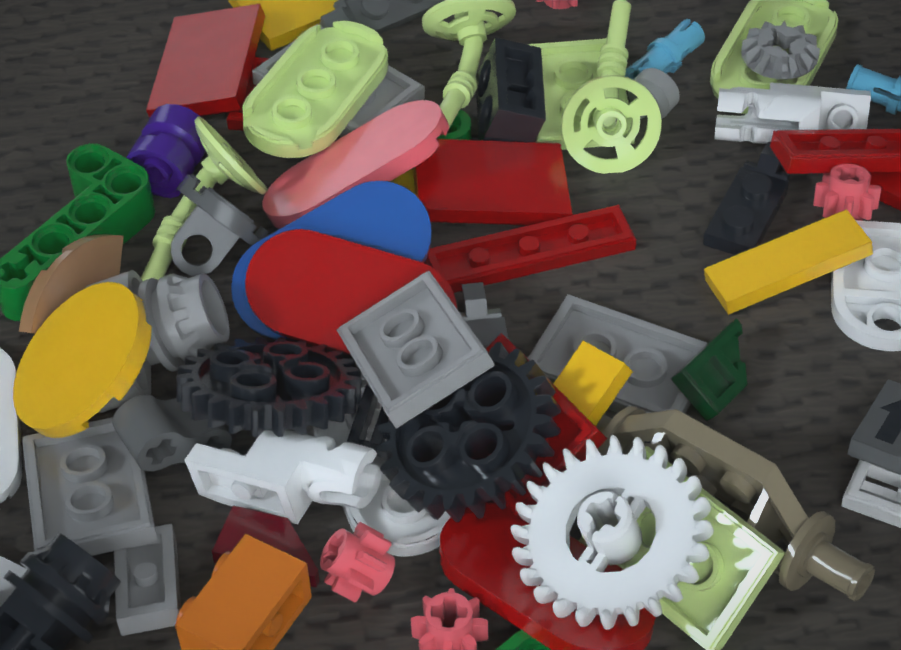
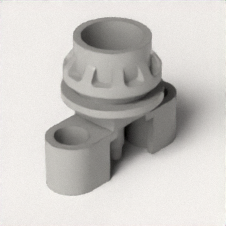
M130 270L85 287L103 282H115L126 286L143 300L142 304L146 313V322L152 326L148 354L135 382L121 401L113 397L99 411L100 413L119 408L127 400L135 396L151 395V365L161 362L166 369L174 372L178 370L179 365H185L186 356L197 357L198 349L210 350L214 344L223 343L229 339V321L224 302L215 283L205 273L190 278L172 273L161 277L159 280L150 278L142 281L137 272Z

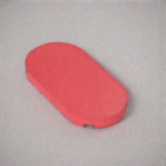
M417 100L396 106L336 140L326 149L309 156L285 171L271 184L265 193L262 201L263 210L273 226L281 229L359 184L370 181L390 182L425 161L436 151L440 145L437 138L440 134L446 136L448 132V121L440 106L433 101Z

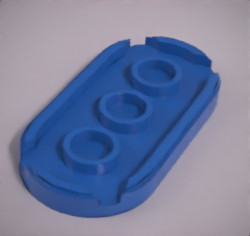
M388 181L365 182L345 191L258 241L242 255L232 277L231 291L234 306L242 320L254 332L270 339L277 340L280 337H284L267 328L255 315L246 295L245 279L247 268L253 255L263 243L279 233L295 229H305L424 263L428 256L427 253L432 239V226L425 206L413 192L399 184ZM285 337L286 341H297V340H294V339H290V338Z

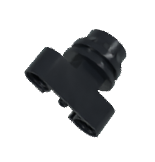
M58 532L47 547L27 552L20 563L27 571L21 578L10 570L3 577L16 589L0 607V650H62L74 635L89 645L94 636L85 627L91 620L101 626L109 615L110 596L121 584V581L89 553Z

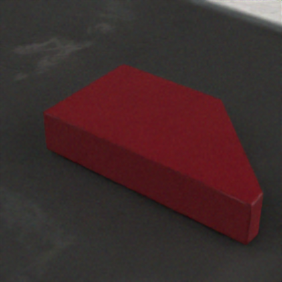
M232 506L212 550L214 563H217L225 552H232L243 536L247 534L306 562L310 586L317 588L320 581L318 568L288 518Z

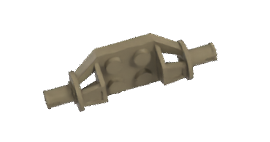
M628 406L618 412L612 419L603 415L596 425L608 438L598 448L601 456L607 455L612 435L618 438L624 455H628L632 449L635 437L641 438L644 446H648L654 451L658 445H662L667 452L669 463L673 465L677 458L683 459L687 467V477H698L704 490L729 504L730 510L774 544L782 539L788 548L774 573L779 575V583L790 591L798 590L814 576L849 596L848 598L855 602L869 588L875 574L874 566L864 563L831 544L835 533V519L824 511L816 512L808 518L775 463L677 409L645 413L644 410L637 406Z

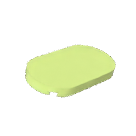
M750 0L712 64L710 85L714 96L717 99L719 98L720 88L770 89V82L810 86L836 37L838 26L836 11L832 12L829 9V2L827 0ZM785 20L787 26L792 28L803 25L806 34L816 36L817 47L820 49L817 65L813 70L801 77L793 79L768 78L751 70L742 58V41L747 38L749 29H761L765 21L777 26L781 25ZM748 107L744 109V112H742V114L748 113Z
M352 21L333 22V27L321 29V24L305 30L246 98L242 107L243 130L249 142L264 153L283 158L306 157L329 147L387 74L388 52L387 48L383 45L382 37L372 28Z

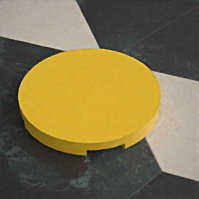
M103 282L77 292L52 312L31 339L16 372L13 402L15 411L23 423L43 436L64 438L88 429V420L97 414L113 397L118 401L122 400L142 369L151 341L152 326L146 322V313L142 304L143 300L122 284Z

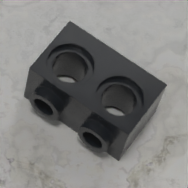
M495 37L476 75L478 81V88L476 90L478 140L534 142L546 121L541 48Z

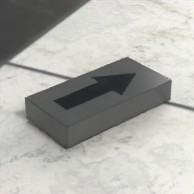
M888 379L852 436L847 454L901 475V384Z

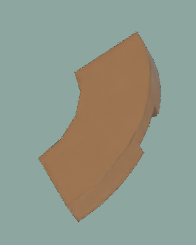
M91 235L80 238L64 247L62 254L52 263L48 270H41L35 279L24 304L19 332L36 333L52 312L68 298L85 289L89 284L119 275L124 236Z

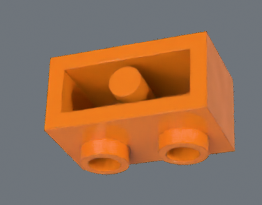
M245 534L232 552H225L219 558L213 569L211 579L197 597H190L181 607L175 624L181 650H274L312 598L307 563Z

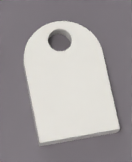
M856 220L872 241L873 255L831 272V308L833 318L843 333L861 345L882 351H901V328L895 331H886L874 324V321L878 319H890L901 326V223Z

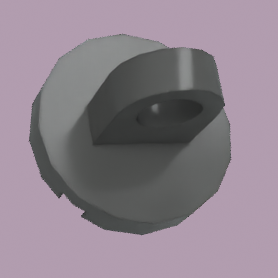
M187 174L177 190L194 202L196 207L177 230L171 241V256L174 264L182 272L190 276L211 273L218 267L239 238L252 246L271 234L262 226L254 234L253 232L257 228L253 224L254 221L209 187L207 189L203 186L200 191H197L196 187L201 181L193 174ZM192 235H202L212 245V253L209 259L201 264H192L186 261L181 253L184 241Z

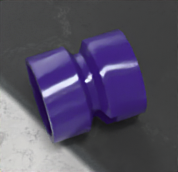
M165 104L157 107L143 128L142 135L136 140L126 156L127 159L142 166L147 171L152 195L167 198L179 196L181 192L177 190L178 186L187 174L191 175L194 173L195 166L206 152L197 134L194 122L199 115L191 109L178 104Z

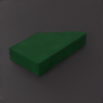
M737 318L726 325L671 378L673 383L706 421L718 415L748 385L746 364L740 361L738 337L743 334L742 324Z

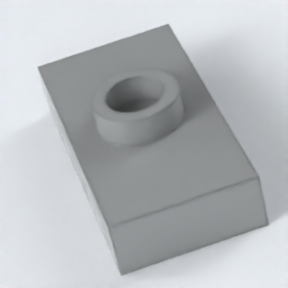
M172 524L155 527L158 540L156 542L114 551L115 576L121 581V584L115 590L116 621L121 636L172 627L176 624L177 616L181 609L177 540Z

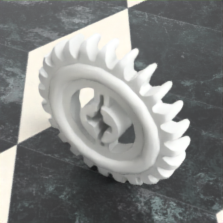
M615 435L610 437L607 455L602 456L591 439H587L586 460L582 462L569 449L564 448L563 456L567 470L562 473L550 464L543 463V470L550 485L544 487L528 481L527 489L537 504L526 505L522 502L516 503V510L519 516L529 523V525L525 526L512 525L510 528L515 540L527 545L523 548L515 547L512 550V556L518 564L530 566L520 571L522 582L528 586H537L533 594L538 603L547 604L554 601L552 608L558 618H564L577 609L575 618L581 627L588 626L596 614L600 615L601 623L606 630L614 627L618 615L624 614L630 626L637 625L639 623L640 609L646 608L654 617L660 616L662 614L660 599L666 597L674 602L681 601L683 595L677 583L679 581L685 583L697 582L699 580L698 572L690 563L704 562L710 556L707 547L702 543H697L709 539L714 532L711 523L707 520H702L711 510L708 499L699 497L695 500L702 489L699 478L691 476L688 481L683 482L687 474V467L681 458H677L673 465L667 468L668 455L662 445H658L655 448V453L647 460L644 443L639 437H635L633 447L628 455H624L621 444ZM645 507H648L652 511L656 523V535L650 550L637 564L622 571L603 573L607 565L625 563L638 553L642 544V532L637 519ZM576 517L577 525L588 545L578 561L570 551V530Z

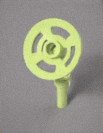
M445 0L431 7L422 17L423 30L428 35L440 39L459 41V44L464 46L458 71L452 74L443 90L444 99L440 104V108L448 121L449 128L460 109L468 106L478 88L476 75L483 50V42L487 40V35L509 24L516 15L515 4L512 0ZM486 10L497 11L503 15L498 17L495 13ZM452 15H455V19L448 23L443 21L444 19Z
M616 0L613 2L607 42L600 50L597 68L598 78L586 82L572 94L565 105L561 119L562 138L570 155L583 167L602 174L622 173L640 165L656 147L662 127L660 109L653 95L641 83L625 77L629 55L625 44L631 12V4L626 0ZM619 88L630 91L637 98L627 104L619 99ZM587 98L589 102L581 113L580 129L574 131L575 113L581 102ZM596 107L597 109L593 115L594 124L588 126L589 115ZM647 115L646 132L641 142L634 148L631 143L639 132L640 116ZM632 117L630 130L623 136L627 127L625 118ZM591 140L604 147L615 146L617 158L596 157L585 151L584 147Z
M198 116L194 120L196 131L208 157L201 162L203 168L196 176L201 182L196 187V190L200 191L203 186L207 189L209 187L213 188L217 182L222 185L228 179H231L250 191L264 195L268 189L256 176L252 168L207 121ZM185 195L171 216L163 218L161 226H159L152 241L155 249L141 276L142 281L150 278L159 280L165 276L173 259L171 256V241L177 230L196 207V204ZM187 239L184 241V243H183V245H182V250H183V246L185 245Z

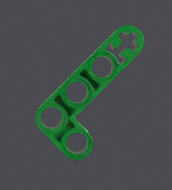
M88 143L80 145L68 154L66 164L75 198L0 258V307L2 314L6 318L13 321L21 320L25 301L35 279L41 270H48L52 263L62 254L63 248L80 238L99 234L124 236L123 244H125L153 219L156 210L149 176L142 166L100 144Z

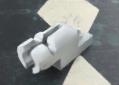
M770 82V89L720 88L717 111L742 113L748 107V113L742 116L717 114L714 140L750 141L752 143L767 144L771 142L773 131L867 129L871 92Z
M264 430L258 436L246 456L232 449H217L196 443L185 458L186 465L199 495L229 506L234 505L289 519L290 523L297 525L312 501L357 509L365 508L378 491L382 478L380 466L371 464L377 455L373 448L351 442H344L336 447L333 438L302 435L291 430H285L283 437H277L272 430Z

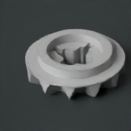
M785 20L781 25L774 26L765 21L761 29H749L747 38L742 41L741 50L743 61L751 70L773 79H793L809 73L817 65L820 53L815 35L806 34L803 25L794 28L789 27Z

